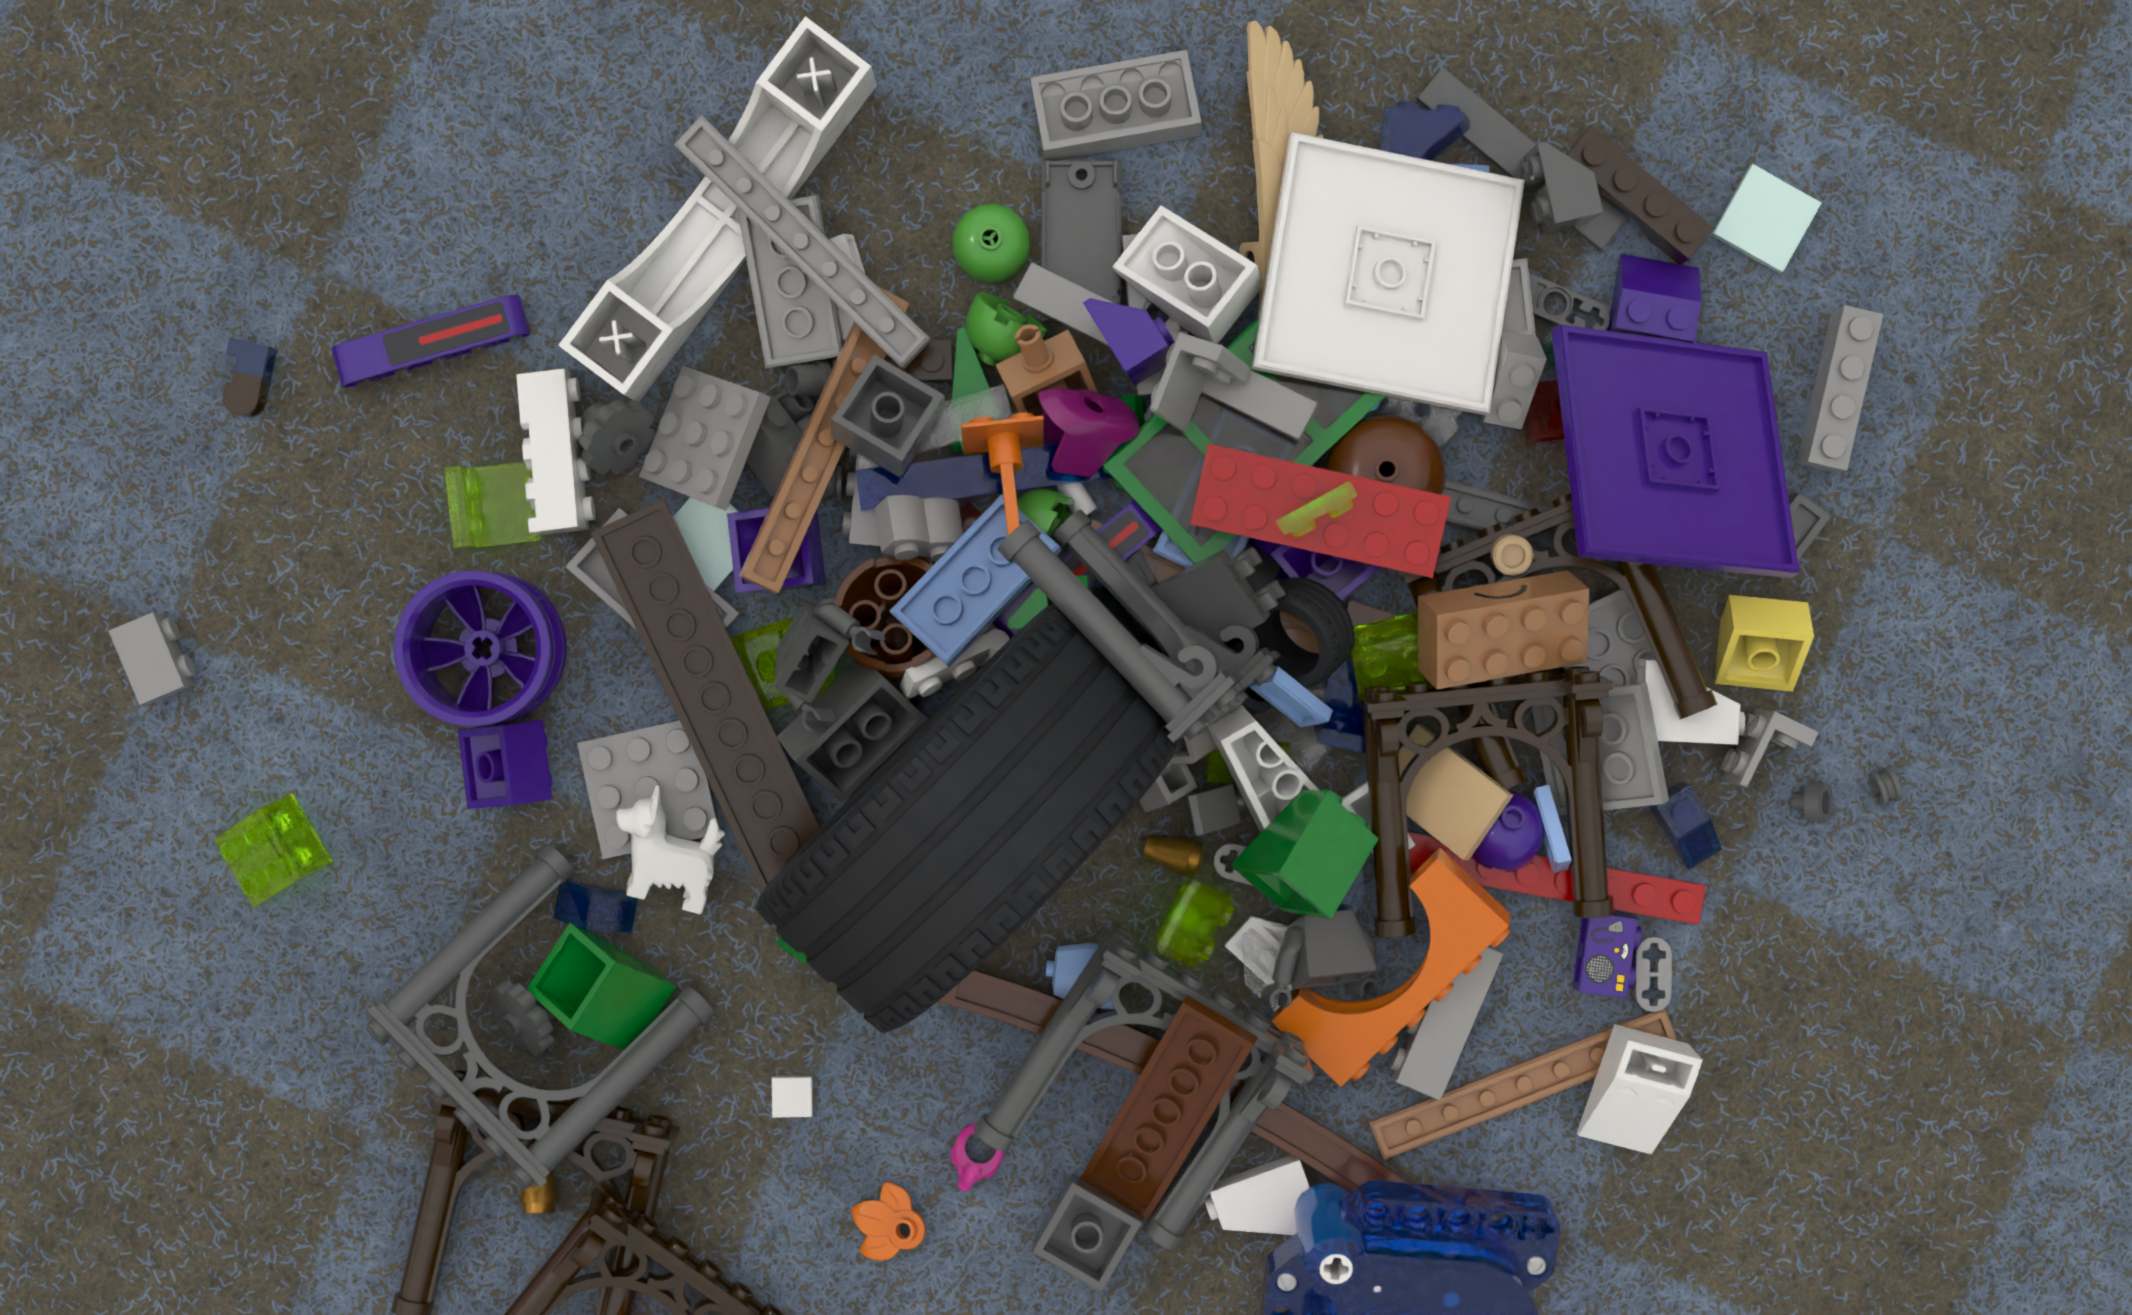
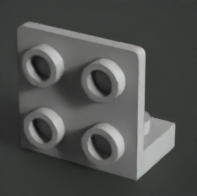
M1179 332L1176 342L1170 346L1167 352L1166 368L1161 381L1156 383L1152 390L1150 410L1176 429L1185 432L1207 377L1227 385L1231 379L1245 383L1251 368L1224 346Z
M1755 708L1753 714L1747 713L1745 715V731L1736 749H1729L1722 760L1720 769L1724 771L1721 780L1746 788L1769 741L1785 748L1787 746L1796 750L1798 744L1812 747L1819 732L1776 711Z

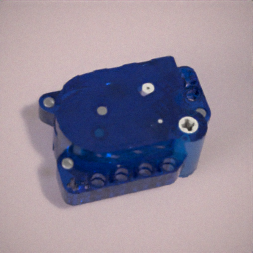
M1379 1180L1368 1181L1351 1193L1341 1186L1334 1185V1183L1315 1185L1305 1192L1303 1191L1298 1197L1294 1209L1297 1233L1273 1250L1267 1258L1260 1315H1539L1531 1290L1548 1280L1554 1272L1560 1237V1223L1551 1201L1539 1194ZM1497 1213L1506 1214L1503 1218L1499 1220L1490 1219L1493 1215ZM1278 1307H1287V1308H1289L1288 1310H1286V1311H1284V1312H1276V1311H1274V1309H1276V1308H1278Z

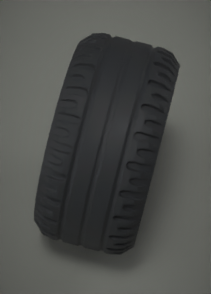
M1286 578L1278 582L1286 594L1276 599L1278 605L1269 610L1270 616L1267 620L1252 629L1259 640L1258 652L1265 647L1270 652L1276 650L1281 656L1273 665L1280 667L1303 687H1311L1327 680L1350 656L1355 641L1353 621L1344 603L1325 585L1308 578ZM1280 611L1296 615L1310 627L1317 639L1319 654L1302 649L1290 639L1281 623Z

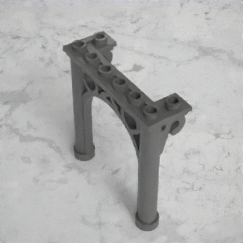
M1081 509L1072 514L1054 532L1052 538L1063 549L1068 548L1168 653L1170 658L1146 644L1141 645L1039 538L1041 532L1029 520L1018 526L1005 538L997 550L1009 563L1014 561L1165 720L1167 723L1165 727L1171 732L1167 737L1173 743L1183 736L1191 740L1194 736L1199 735L1222 718L1224 719L1229 713H1233L1248 698L1244 691L1254 681L1260 686L1277 670L1273 663L1281 655L1276 650L1270 652L1266 647L1258 652V637L1254 630L1246 625L1234 624L1223 629L1220 633V638L1226 642L1233 638L1241 639L1244 643L1242 652L1234 651L1190 624L1186 626L1091 526L1092 520Z
M549 844L535 855L537 859L391 997L377 1008L373 1005L367 1010L366 1020L369 1022L366 1028L367 1032L381 1046H384L387 1042L393 1048L397 1046L400 1050L396 1053V1056L412 1072L418 1067L429 1078L424 1083L427 1088L441 1101L447 1096L458 1107L453 1112L454 1115L468 1129L471 1130L475 1125L486 1136L482 1143L498 1159L503 1155L509 1159L507 1163L513 1169L508 1174L524 1190L531 1186L535 1191L547 1182L545 1177L699 1024L704 1026L715 1015L714 1010L707 1001L694 989L686 986L675 997L676 1000L597 1077L581 1086L566 1090H543L526 1086L502 1073L487 1059L477 1045L469 1027L466 1013L468 983L478 963L555 889L564 884L575 873L565 857ZM459 977L455 993V1008L439 1004L429 1006ZM438 1014L455 1019L458 1033L456 1041L447 1047L435 1045L424 1033L423 1026L427 1018ZM414 1019H416L415 1035L406 1027ZM463 1043L468 1051L462 1055L466 1062L467 1072L464 1080L460 1082L436 1056L445 1057L453 1055L459 1051ZM478 1067L488 1077H481L476 1079ZM503 1087L512 1093L506 1095L499 1104L498 1120L472 1094L473 1092L486 1088L492 1089L499 1094ZM520 1098L536 1100L541 1118L536 1129L528 1132L521 1131L510 1121L507 1109L513 1100ZM577 1099L550 1127L548 1126L550 1114L547 1102ZM535 1139V1142L528 1149L519 1141Z
M1102 926L1098 932V948L989 1114H983L974 1131L989 1146L999 1151H1008L1071 1053L1085 1038L1101 1029L1121 1024L1149 1025L1166 1031L1179 1009L1170 1010L1164 1007L1162 1014L1157 1013L1162 1004L1160 989L1182 1002L1188 995L1256 1035L1258 1038L1250 1051L1251 1056L1249 1060L1241 1066L1233 1080L1245 1079L1247 1077L1248 1079L1231 1104L1229 1088L1227 1089L1218 1104L1214 1121L1143 1226L1145 1233L1153 1241L1166 1249L1175 1251L1185 1237L1184 1230L1267 1107L1275 1109L1286 1097L1293 1080L1302 1085L1305 1079L1311 1081L1315 1074L1309 1060L1310 1056L1304 1047L1305 1043L1297 1035L1287 1030L1283 1034L1270 1027L1271 1022L1259 1012L1251 1010L1248 1014L1236 1006L1238 1004L1237 1001L1221 990H1217L1214 993L1202 986L1204 982L1194 973L1185 969L1180 973L1168 965L1170 963L1169 960L1153 949L1145 952L1135 946V940L1124 931L1115 928L1112 932ZM1136 982L1148 988L1152 992L1153 997L1151 1002L1145 1007L1127 1009L1119 996L1121 988L1127 983ZM1111 997L1115 1010L1091 1018L1097 1007L1103 1006ZM1258 1048L1265 1051L1262 1058L1260 1057V1052Z

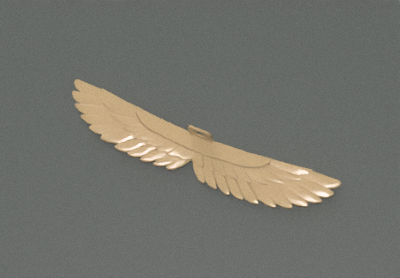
M1251 21L1247 25L1249 71L1246 74L1254 138L1252 143L1257 184L1259 241L1242 243L1239 253L1247 258L1248 253L1252 251L1255 264L1258 266L1263 285L1259 290V317L1288 138L1291 132L1316 137L1319 125V107H1313L1314 91L1312 82H1304L1302 62L1300 59L1293 60V52L1289 42L1282 41L1281 43L1278 32L1272 26L1266 27L1264 34L1260 24L1257 21ZM1323 135L1317 136L1318 138L1324 139ZM1272 374L1284 387L1317 402L1318 407L1314 415H1319V397L1316 385L1319 388H1323V383ZM1251 418V421L1295 442L1287 461L1292 462L1304 451V438L1311 440L1305 432L1301 440L1298 441Z

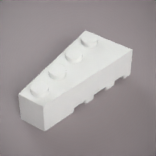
M566 369L516 374L520 424L523 430H529L530 437L524 438L522 445L523 460L527 469L532 470L533 478H529L528 483H525L526 500L530 501L531 507L536 513V518H528L529 533L549 535L590 530L589 521L595 520L596 514L593 497H586L584 481L590 480L591 473L590 467L581 459L579 438L583 433L584 427L582 425V417L576 418L574 403L581 400L578 378H571V372Z
M1242 704L1233 713H1229L1224 719L1222 718L1208 728L1260 833L1303 789L1320 791Z

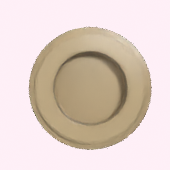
M1505 534L1494 542L1491 548V560L1500 572L1515 576L1522 574L1530 567L1533 560V550L1529 542L1522 536Z

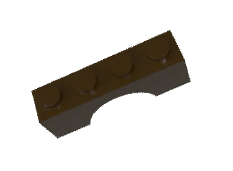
M1592 126L1580 136L1566 155L1595 173L1599 194L1615 203L1630 215L1643 229L1647 239L1677 264L1681 265L1690 260L1715 229Z

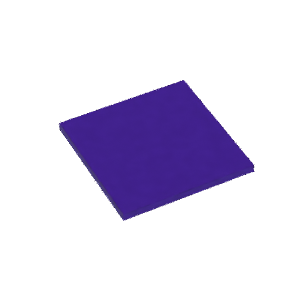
M1560 324L1551 330L1579 557L1793 578L1800 573L1767 352Z

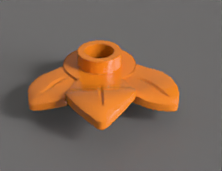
M885 1182L883 1184L880 1200H865L856 1204L851 1209L855 1225L862 1233L867 1235L860 1248V1253L866 1258L881 1261L889 1260L900 1249H913L920 1245L925 1238L926 1224L924 1219L918 1212L913 1210L909 1193L895 1183ZM902 1223L910 1227L909 1237L902 1235L900 1232V1225Z

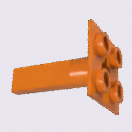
M1027 412L1010 416V419L995 421L991 417H977L971 419L969 423L961 424L964 455L988 452L990 470L994 473H1001L1007 535L1020 526L1014 472L1023 467L1021 449L1044 446L1043 416H1034V414Z

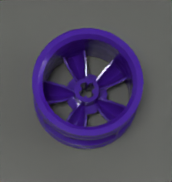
M484 571L454 572L427 584L418 591L405 607L397 624L394 638L395 665L407 693L430 715L447 723L460 726H484L508 722L532 712L543 704L556 688L564 671L567 656V640L563 622L548 597L534 585L523 579L508 574ZM490 587L496 589L514 600L501 621L494 618H485L479 588ZM447 605L466 626L461 632L458 641L431 637L434 624L439 614ZM531 628L534 629L536 638V658L517 653L518 644L515 637ZM481 640L493 642L489 648L493 653L492 656H481L479 653L483 649L480 643ZM461 661L464 668L471 674L457 699L440 683L434 670H439ZM507 672L522 687V690L510 701L492 709V677L500 676Z

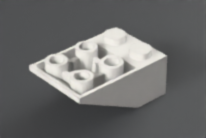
M1614 1024L1576 1134L1581 1137L1652 1154L1689 1099L1703 1061L1702 1058L1688 1043Z

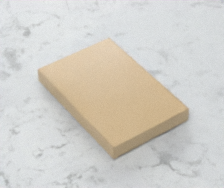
M1417 724L1408 738L1415 743L1425 746L1436 735L1423 725ZM1404 746L1401 747L1398 754L1400 776L1409 761L1416 754ZM1449 746L1426 762L1414 778L1407 797L1406 815L1461 859L1469 860L1509 803L1513 794Z

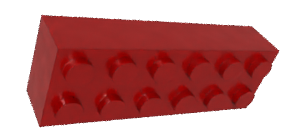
M1208 444L1190 524L1433 578L1451 497Z

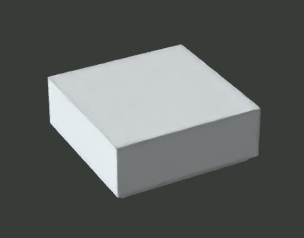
M812 1075L773 1076L772 1118L812 1117Z

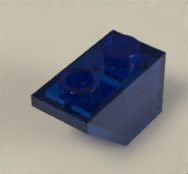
M1398 102L1397 107H1385L1379 150L1431 161L1468 131L1471 121L1464 112H1460L1461 108L1457 106L1437 105L1436 110L1421 109V105L1417 103Z

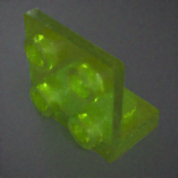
M525 462L474 468L463 466L444 468L453 548L471 549L533 542L542 539V535L529 533L528 518H536V513L532 509L530 501L526 500L525 483H528V479L533 478L532 470L527 469Z
M1418 611L1354 627L1355 641L1350 658L1353 663L1358 694L1365 693V687L1389 685V690H1404L1405 683L1428 681L1418 670Z
M293 793L259 808L214 840L222 857L227 862L242 891L246 894L253 907L262 904L294 882L333 862Z

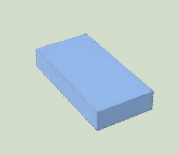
M1276 667L1277 670L1262 685L1259 686L1254 681L1249 686L1299 727L1328 722L1333 711L1280 667Z
M1550 786L1537 787L1533 792L1531 801L1537 805L1542 817L1545 830L1543 843L1551 869L1554 873L1568 870L1572 859Z

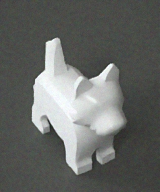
M656 785L651 798L639 799L633 807L616 811L617 826L622 831L630 833L632 838V873L628 879L626 895L644 900L653 884L659 888L664 884L667 889H670L672 884L678 889L683 885L685 887L683 898L686 899L683 901L682 910L702 914L708 895V886L714 874V855L722 846L720 839L725 835V832L720 829L717 819L711 818L706 834L700 843L668 835L666 833V816L661 803L660 786Z

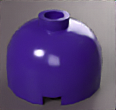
M1508 790L1513 794V797L1471 857L1485 868L1492 869L1494 867L1499 870H1505L1504 872H1514L1527 866L1540 851L1545 830L1537 805L1525 795Z

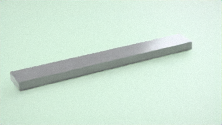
M701 115L674 144L901 368L904 369L932 340L704 116Z
M1031 262L1013 299L1110 347L1082 302L1089 298L1113 302ZM1169 330L1173 340L1176 342L1178 334ZM1164 367L1158 372L1163 374L1166 367ZM1250 370L1245 383L1231 379L1227 385L1207 377L1201 392L1298 441L1301 440L1318 407L1317 402Z

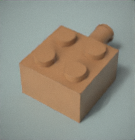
M1033 324L1022 326L1016 332L1015 339L1021 348V353L996 364V368L1017 413L1027 412L1034 414V416H1041L1044 408L1040 403L1038 392L1047 389H1081L1098 393L1087 364L1069 330L1045 341L1041 337L1039 328Z

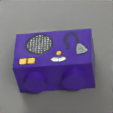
M1615 913L1605 917L1582 918L1572 985L1575 990L1583 993L1627 998L1628 989H1633L1636 979V967L1631 965L1633 949L1638 950L1641 942V927L1637 926L1638 919L1630 915Z

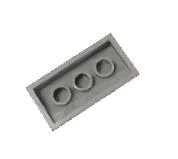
M1187 50L1030 77L1044 161H1060L1201 136L1202 122Z

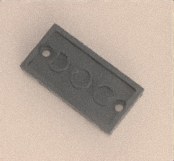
M1046 160L1042 162L1041 267L1115 304L1121 305V276L1112 267L1121 256V162H1118V160ZM1079 170H1084L1087 173L1085 180L1081 181L1076 178V173ZM1041 314V322H1057Z

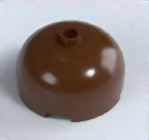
M1377 415L1360 420L1332 446L1325 466L1326 470L1440 495L1443 494L1446 481L1444 458L1434 438L1417 423L1394 415ZM1384 463H1389L1395 472L1390 477H1384L1380 474L1379 467Z
M886 557L878 560L872 558L859 565L846 577L837 592L834 605L841 607L860 622V627L881 631L885 636L884 641L873 638L870 641L871 649L876 651L877 655L863 654V652L855 650L852 646V637L849 638V644L845 651L856 664L866 669L879 671L886 678H903L906 669L921 666L937 657L890 613V610L924 576L932 565L916 557L909 560H898L895 557Z

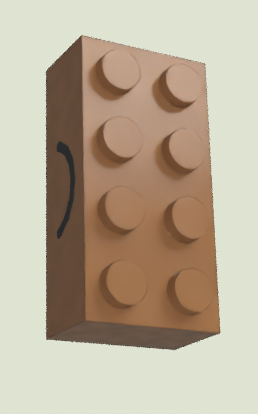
M1567 570L1418 596V670L1436 689H1443L1587 663L1589 588Z

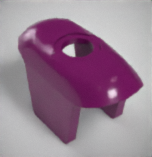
M1053 388L1038 392L1040 403L1044 408L1041 413L1044 419V440L1060 442L1051 463L1053 470L1057 473L1091 477L1120 444L1132 440L1140 434V425L1136 413L1119 397L1089 390Z

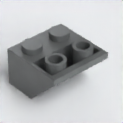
M1547 142L1537 143L1523 156L1525 162L1520 163L1522 180H1525V187L1530 186L1533 201L1529 202L1530 217L1534 226L1539 225L1541 234L1588 224L1603 213L1596 177L1593 171Z
M787 389L770 398L746 459L747 464L772 498L777 493L816 406L812 397L791 396Z

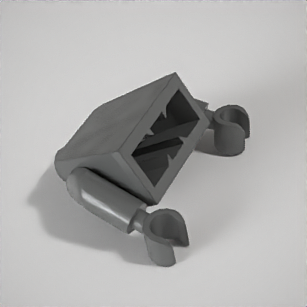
M803 604L777 647L774 686L781 690L798 712H804L802 717L803 726L806 730L813 732H826L827 729L823 722H834L835 714L831 708L815 707L812 703L849 644L848 639L852 637V646L855 650L872 655H877V652L871 649V639L885 640V636L881 631L860 627V622L834 604H819L816 607L810 604Z
M1350 910L1336 911L1332 919L1308 915L1299 917L1288 926L1284 933L1272 975V980L1275 983L1266 985L1262 990L1261 999L1263 1003L1271 1007L1275 995L1279 993L1278 1005L1282 1008L1288 1007L1292 1002V996L1286 989V986L1290 984L1292 990L1348 983V992L1354 997L1362 999L1364 996L1363 988L1367 994H1376L1379 990V984L1375 979L1371 978V975L1377 970L1375 964V940L1357 921L1355 914Z

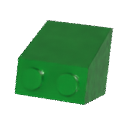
M1303 789L1234 860L1231 867L1283 912L1332 919L1379 838L1367 828L1368 823L1365 819L1349 812L1341 805L1343 800L1336 793L1328 789H1322L1321 791Z
M570 922L526 990L531 992L535 999L570 1031L625 1050L656 1019L675 990L676 985L650 964Z

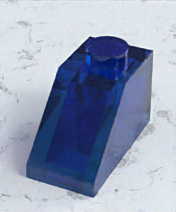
M1679 782L1667 789L1668 802L1648 807L1683 864L1689 870L1719 852L1722 848L1712 820L1691 785Z

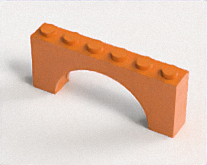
M1441 848L1421 865L1411 877L1409 887L1422 902L1428 916L1430 946L1422 963L1408 980L1382 996L1362 1001L1336 1000L1321 995L1311 988L1295 989L1291 993V1004L1286 1008L1278 1006L1274 1012L1271 1022L1283 1033L1287 1030L1301 1038L1305 1043L1304 1047L1310 1059L1340 1087L1350 1078L1354 1081L1361 1078L1371 1065L1368 1061L1377 1052L1381 1055L1388 1052L1398 1040L1396 1034L1405 1025L1409 1029L1415 1026L1426 1013L1423 1008L1431 1000L1435 999L1437 1002L1442 1000L1453 988L1454 984L1451 981L1461 972L1465 975L1469 974L1481 961L1482 957L1479 954L1489 945L1493 948L1497 947L1510 933L1508 927L1511 913Z

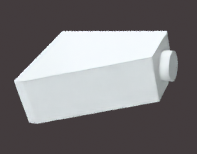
M1639 659L1636 683L1647 682L1658 741L1738 745L1739 736H1742L1745 731V714L1740 712L1741 704L1712 690L1718 705L1679 720L1657 662L1650 659Z
M1293 1155L1219 1180L1211 1190L1210 1195L1205 1199L1211 1221L1219 1218L1223 1230L1314 1237L1310 1209L1315 1201L1300 1159Z

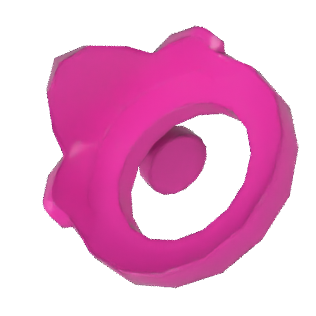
M977 1123L970 1124L962 1129L956 1138L954 1147L950 1150L951 1162L956 1165L958 1172L957 1183L961 1191H968L980 1179L991 1177L998 1170L1004 1155L1003 1151L995 1149L993 1157L986 1163H975L969 1159L965 1151V1144L968 1137L975 1133L974 1128Z

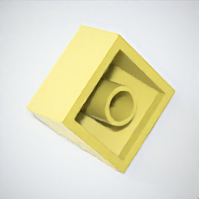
M1729 595L1720 619L1714 684L1793 692L1814 638L1808 602Z

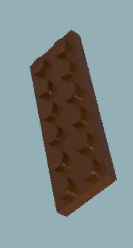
M1187 995L1080 1179L1146 1219H1149L1258 1037Z

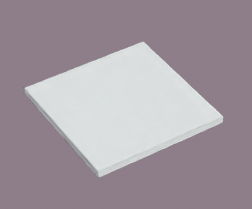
M1291 132L1288 138L1251 369L1481 415L1490 413L1525 180Z

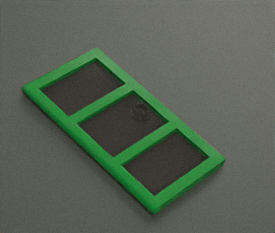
M1259 317L1225 347L1250 368L1252 366ZM1252 370L1318 403V407L1300 441L1201 393L1185 432L1176 429L1154 414L1140 427V434L1134 439L1124 442L1102 464L1104 472L1110 474L1179 549L1196 564L1221 551L1237 536L1236 534L1190 524L1208 444L1312 466L1386 396Z

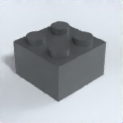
M874 354L832 417L831 438L901 478L942 415L945 395Z
M1072 1173L1032 1241V1252L1102 1292L1141 1226V1215Z

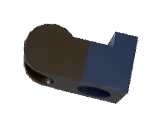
M229 338L226 354L237 358L232 382L225 388L223 393V402L231 413L242 417H255L264 410L277 349Z

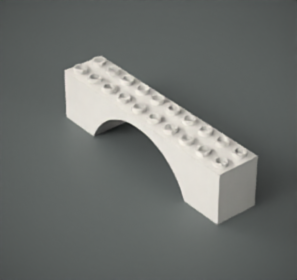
M805 16L756 81L748 105L729 141L791 200L876 88L877 83L871 65ZM705 176L683 207L653 242L627 267L605 282L558 346L623 395L640 402L746 261L738 214L739 208Z

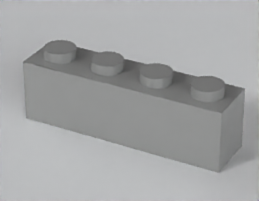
M1847 305L1832 310L1797 458V465L1831 473L1848 470L1884 314Z
M1488 946L1479 954L1482 959L1469 974L1465 975L1461 972L1451 981L1454 986L1450 992L1439 1002L1435 999L1431 1000L1423 1008L1426 1013L1415 1026L1410 1029L1406 1026L1405 1032L1410 1035L1404 1048L1399 1046L1396 1048L1389 1066L1390 1069L1394 1070L1392 1077L1397 1083L1439 1101L1441 1100L1503 953Z

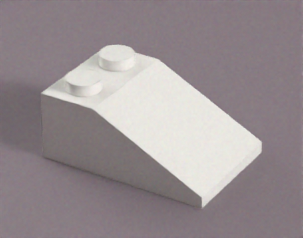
M1163 206L1158 208L1112 266L1116 273L1180 326L1198 338L1216 344L1220 342L1263 287L1257 264Z

